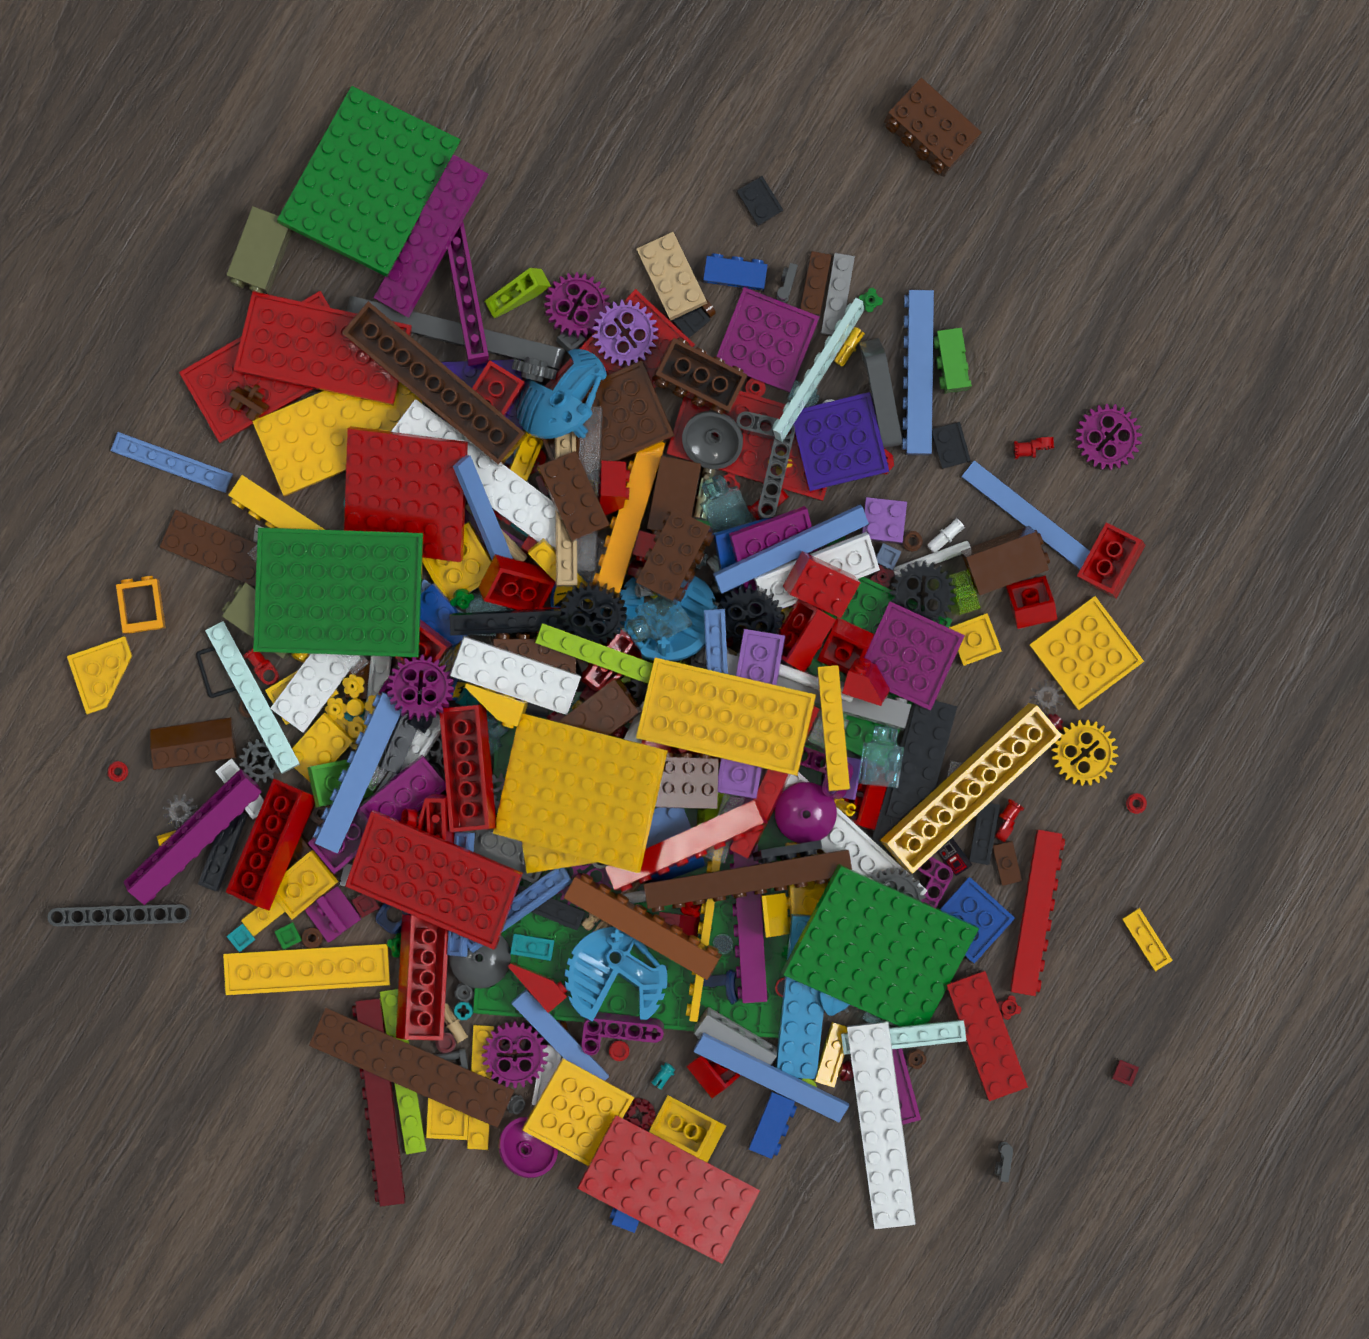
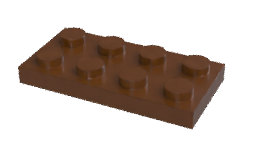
M576 451L538 466L537 469L571 542L609 527V522Z

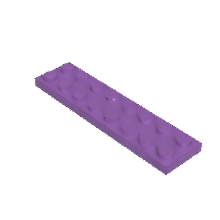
M744 629L736 676L777 685L785 636ZM721 758L718 774V793L757 799L762 768Z

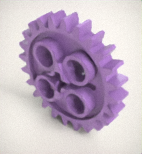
M621 300L620 306L613 302L612 309L606 305L607 312H599L602 319H595L599 326L592 328L598 331V334H594L592 337L599 340L594 344L595 346H601L598 351L599 354L606 352L604 359L606 360L611 356V363L614 364L616 360H619V366H622L624 361L630 366L632 360L637 363L640 357L645 361L644 354H652L649 348H656L652 341L659 339V337L653 335L659 329L653 327L657 323L656 320L650 321L653 315L652 312L645 314L647 307L639 309V302L632 306V300H629L628 305H625L624 301ZM627 313L633 315V322L630 324H624L622 321L623 316ZM615 318L620 321L626 330H631L629 335L636 343L637 348H634L625 336H620L622 331L615 323ZM613 325L617 328L614 336L606 334L608 326ZM638 330H643L646 334L645 338L641 341L634 338V334ZM621 342H626L629 345V349L625 353L618 351V345Z

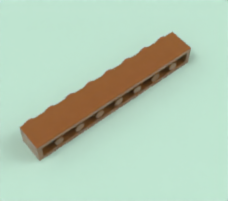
M578 873L564 896V899L706 980L709 979L722 954L718 953L719 950L717 948L702 944L698 937L694 935L688 936L683 933L679 926L667 924L664 922L665 919L657 914L653 916L646 912L647 909L644 906L632 904L626 896L611 892L610 887L602 883L600 885L597 884L591 876L585 873Z

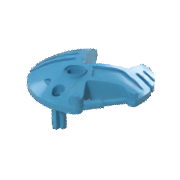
M582 349L568 351L573 365L561 377L554 390L532 379L527 378L525 380L526 384L517 397L516 416L519 419V424L527 433L536 438L552 439L573 431L578 438L586 437L588 429L583 424L591 417V407L595 400L597 389L601 380L607 376L603 363L593 353ZM593 386L591 392L588 395L586 403H582V400Z
M694 576L688 589L685 590L686 593L682 601H678L677 605L673 604L664 617H661L644 604V597L636 596L635 586L637 585V580L634 577L624 585V588L627 589L620 591L621 600H625L623 607H627V619L624 621V629L641 650L642 659L654 660L659 658L672 662L679 661L696 654L706 645L704 610L717 609V606L712 602H716L705 581ZM629 625H631L639 633L648 638L645 644L639 638V636L632 631ZM663 633H667L670 636L666 638L661 637L660 635Z
M606 927L590 933L574 947L571 952L574 955L573 958H568L567 965L570 966L569 971L565 969L564 976L568 978V983L565 981V988L571 993L572 998L568 996V999L580 1016L593 1022L617 974L639 989L640 1020L649 1019L659 1008L660 1005H656L659 1000H663L665 993L661 994L662 989L667 988V969L665 965L659 964L643 943L615 927ZM634 944L656 968H651L630 954ZM611 953L619 955L620 960L617 964L610 961L609 956Z

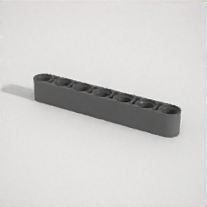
M184 904L64 907L50 910L47 918L51 925L57 927L163 924L187 922L192 912L189 906ZM159 908L164 909L166 912L163 920H159L156 917V911ZM179 908H183L186 911L184 919H179L176 916V911ZM118 909L122 910L125 914L122 921H118L115 918V912ZM138 909H142L145 912V918L142 921L135 917V912ZM97 910H101L104 913V919L101 922L94 918ZM57 911L63 915V920L60 923L55 922L53 919V915ZM76 911L83 913L84 917L81 922H77L74 919Z

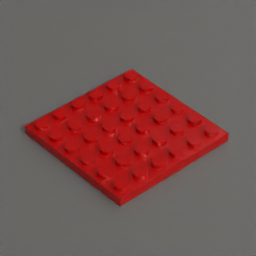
M352 426L347 428L344 531L423 533L424 558L453 562L463 561L466 497L453 465L467 455L468 442Z

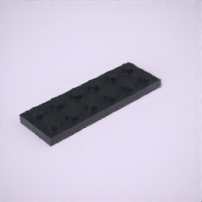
M935 701L932 709L929 710L915 704L885 815L903 819L936 789L957 706Z

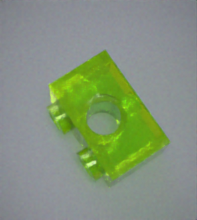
M969 569L949 575L948 578H954L950 585H956L952 592L957 594L954 599L959 615L981 609Z

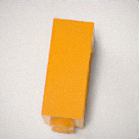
M153 576L141 577V581L133 582V579L121 580V584H116L122 632L124 634L166 628L158 579H154ZM152 585L157 620L128 624L123 590Z

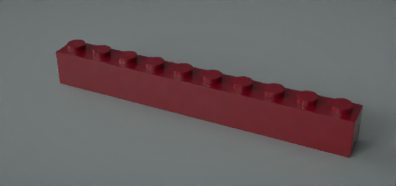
M381 998L355 1001L356 1005L352 1006L353 1017L357 1018L358 1022L385 1033ZM360 1068V1077L365 1079V1087H362L363 1099H367L368 1108H365V1118L370 1120V1128H367L368 1141L372 1140L373 1149H370V1159L375 1162V1169H372L373 1182L377 1181L378 1187L377 1190H374L375 1201L380 1203V1207L405 1204L406 1199L392 1083Z

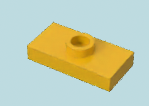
M274 898L270 910L257 907L241 921L250 933L256 936L285 911Z

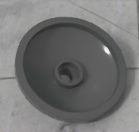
M704 411L696 414L687 422L682 434V443L686 454L693 462L700 463L704 468L721 469L731 465L739 457L743 448V435L738 424L724 413L721 415L716 411ZM712 433H717L718 437L713 436Z
M501 935L496 949L493 950L482 946L472 953L468 948L467 957L449 955V962L454 975L463 984L473 988H487L498 983L506 975L509 969L508 965L511 963V952L507 941ZM477 954H481L483 956V960L481 962H478L475 957Z

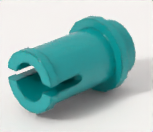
M665 1062L664 1065H661L660 1071L651 1083L654 1086L657 1085V1088L662 1090L671 1075L674 1076L676 1069Z

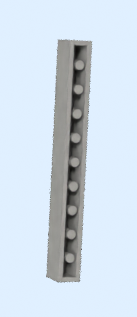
M727 650L728 674L736 676L740 653L732 655L728 654L729 650ZM780 675L778 676L777 686L816 694L814 706L821 707L819 690ZM840 681V686L844 687L845 682ZM855 697L851 702L842 699L843 714L899 730L905 729L911 704H907L905 699L896 697L893 700L886 697L882 706Z

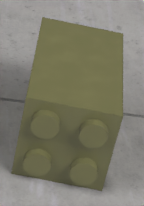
M252 206L227 272V277L232 285L242 289L244 286H247L251 292L269 295L293 230L277 223L278 215Z
M245 582L244 585L240 584L235 590L234 595L236 597L232 602L228 601L222 609V612H224L222 617L254 638L256 589ZM276 653L285 660L291 655V653Z

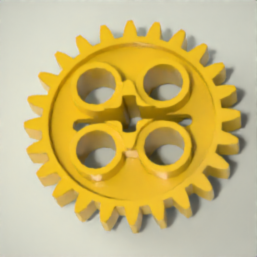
M1078 720L1077 726L1071 722V729L1063 727L1065 734H1061L1060 741L1057 740L1054 743L1058 745L1057 748L1051 749V751L1057 753L1056 756L1052 757L1053 760H1058L1054 767L1062 768L1058 774L1066 773L1065 780L1072 777V784L1080 780V786H1083L1087 780L1088 785L1091 786L1093 779L1100 783L1099 777L1101 776L1106 779L1105 772H1113L1109 766L1117 764L1112 761V758L1118 757L1117 754L1113 753V750L1117 749L1118 746H1112L1111 744L1116 739H1109L1108 736L1111 734V731L1104 733L1105 726L1103 725L1098 729L1096 721L1092 726H1090L1089 720H1086L1085 725L1082 724L1081 720ZM1083 733L1090 734L1091 742L1089 744L1082 743L1081 735ZM1095 741H1099V744L1087 753L1089 755L1088 758L1084 756L1074 765L1070 764L1072 760L1082 753L1081 748L1087 749ZM1067 746L1075 748L1076 753L1073 757H1068L1065 754ZM1098 748L1104 751V758L1102 760H1097L1094 757V751ZM1082 761L1089 765L1086 773H1081L1078 769V765Z

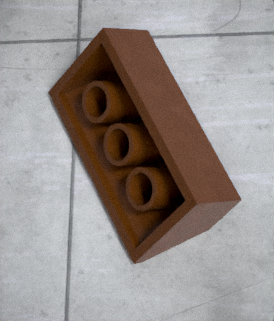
M232 717L150 729L153 770L237 758Z

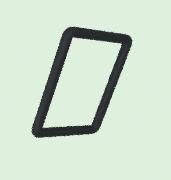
M214 647L200 650L196 653L205 687L210 698L237 691L233 687L212 694L200 655L214 651Z

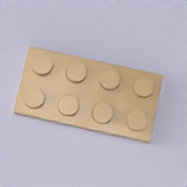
M674 232L637 248L641 261L670 321L707 304Z

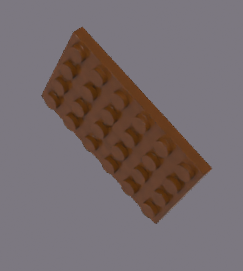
M643 361L614 372L601 380L591 407L592 415L583 424L588 429V433H586L585 438H578L576 436V453L586 475L600 469L601 460L619 461L675 436ZM593 386L582 400V403H586L588 395L591 392ZM542 439L551 461L554 460L555 439Z

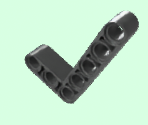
M879 338L859 342L862 360L868 374L874 411L883 447L885 449L903 445L888 362Z
M744 411L738 415L736 420L742 433L774 440L757 510L760 519L773 518L779 502L795 427L794 425L791 427V434L786 436L783 442L775 439L773 425L777 418ZM748 418L751 421V425L744 427L740 424V420ZM764 422L769 423L771 429L769 431H762L760 425ZM783 447L786 449V454L779 456L776 454L775 449ZM777 466L782 470V473L775 476L771 473V468ZM773 486L777 489V493L769 495L766 492V488ZM769 506L773 512L770 515H764L761 508Z

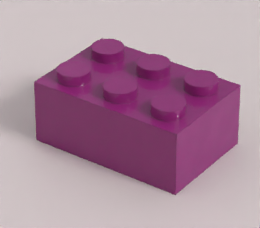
M358 807L338 854L315 844V838L308 842L333 874L338 873L355 858L368 818Z

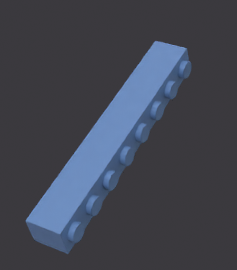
M909 290L908 295H904V308H908V316H904V328H908V336H904V348H907V356L903 358V369H907V377H903V389H907V397H903V409H907V415L903 417V430H906V438L902 439V450H906V455H931L934 290Z
M382 692L381 695H376L372 706H375L373 713H368L364 721V725H366L364 733L359 732L355 741L358 746L355 752L351 751L348 756L347 762L350 764L347 770H342L338 781L341 784L338 790L334 788L329 800H332L330 808H325L321 819H324L322 826H317L313 834L315 844L337 854L402 709L395 711L396 704H390V699L393 697H388L385 692Z

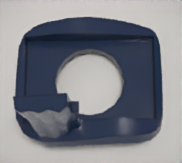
M384 903L376 914V922L390 934H398L402 929V918L399 922H390L387 919V911L392 906ZM402 911L403 914L411 915L409 913Z
M729 969L724 975H711L708 980H703V987L710 986L711 988L726 985V996L731 1005L739 1001L735 990L736 971L733 969Z

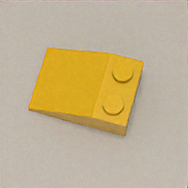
M470 682L466 683L465 688L497 720L502 721L501 725L508 728L519 726L522 714L526 712L529 702Z
M786 893L761 895L765 937L790 934L791 919L788 917L787 909H790L789 897H786Z
M668 1095L649 1132L708 1162L726 1125Z

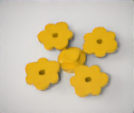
M351 674L349 678L343 679L342 683L345 687L344 692L350 694L353 699L345 704L342 698H329L325 711L329 713V717L332 720L343 719L346 712L356 716L353 718V721L348 723L350 728L348 734L350 737H356L357 739L359 732L364 733L366 725H364L365 720L360 715L364 712V708L370 711V714L373 713L375 706H372L376 695H370L364 705L357 698L360 693L364 692V679Z

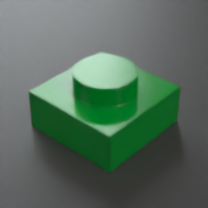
M294 922L274 931L283 950L302 941Z

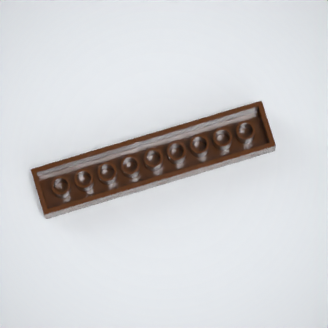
M369 301L342 332L499 466H502L528 436Z
M841 850L644 883L643 885L647 908H652V912L665 910L664 906L672 905L673 909L685 907V902L692 901L693 905L706 903L705 899L713 898V901L716 902L726 900L727 895L740 898L746 897V892L754 891V895L767 893L769 888H774V891H782L788 889L787 885L794 884L795 888L808 886V882L815 881L816 885L829 883L828 878L832 877L838 864L852 869L849 850Z

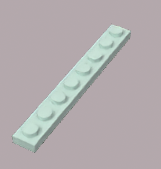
M855 298L852 304L849 303L843 319L836 323L835 332L826 339L825 348L816 355L815 364L806 371L801 386L796 387L793 399L785 405L781 418L775 421L773 425L775 439L781 442L785 439L864 312L862 300Z
M224 621L205 630L281 774L300 765Z

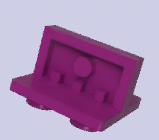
M335 887L305 909V912L327 942H331L361 920V917L339 887Z

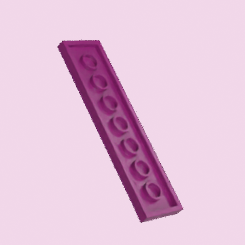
M453 154L388 277L385 276L374 296L376 300L404 316L410 317L487 179L488 173Z

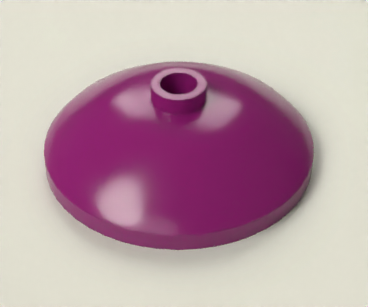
M800 782L788 787L781 794L775 807V819L780 831L788 839L797 843L822 840L831 832L836 822L837 809L834 799L823 793L822 786L811 782ZM805 810L810 812L808 818H804L802 815Z
M521 1117L513 1120L503 1129L499 1138V1153L506 1167L514 1174L524 1178L540 1177L547 1173L555 1164L558 1149L524 1132L522 1127L528 1117ZM521 1148L525 1150L526 1154L521 1152Z

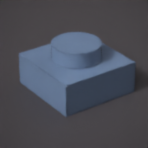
M883 543L876 557L878 564L893 570L901 551Z

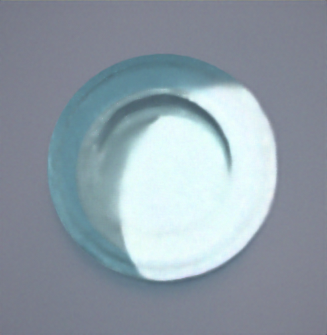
M719 934L713 940V947L719 950L718 953L727 954L733 948V940L727 934Z

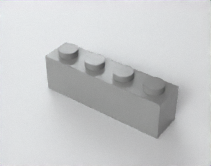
M710 1007L706 1008L695 1024L694 1034L698 1039H700L704 1032L769 1065L777 1057V1047Z

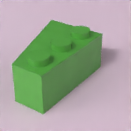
M962 328L937 331L936 336L933 337L934 348L939 350V357H936L937 368L942 371V377H939L940 389H944L945 394L968 391L972 385L968 376L969 368L966 362Z

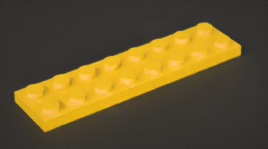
M387 944L223 954L226 995L390 985Z

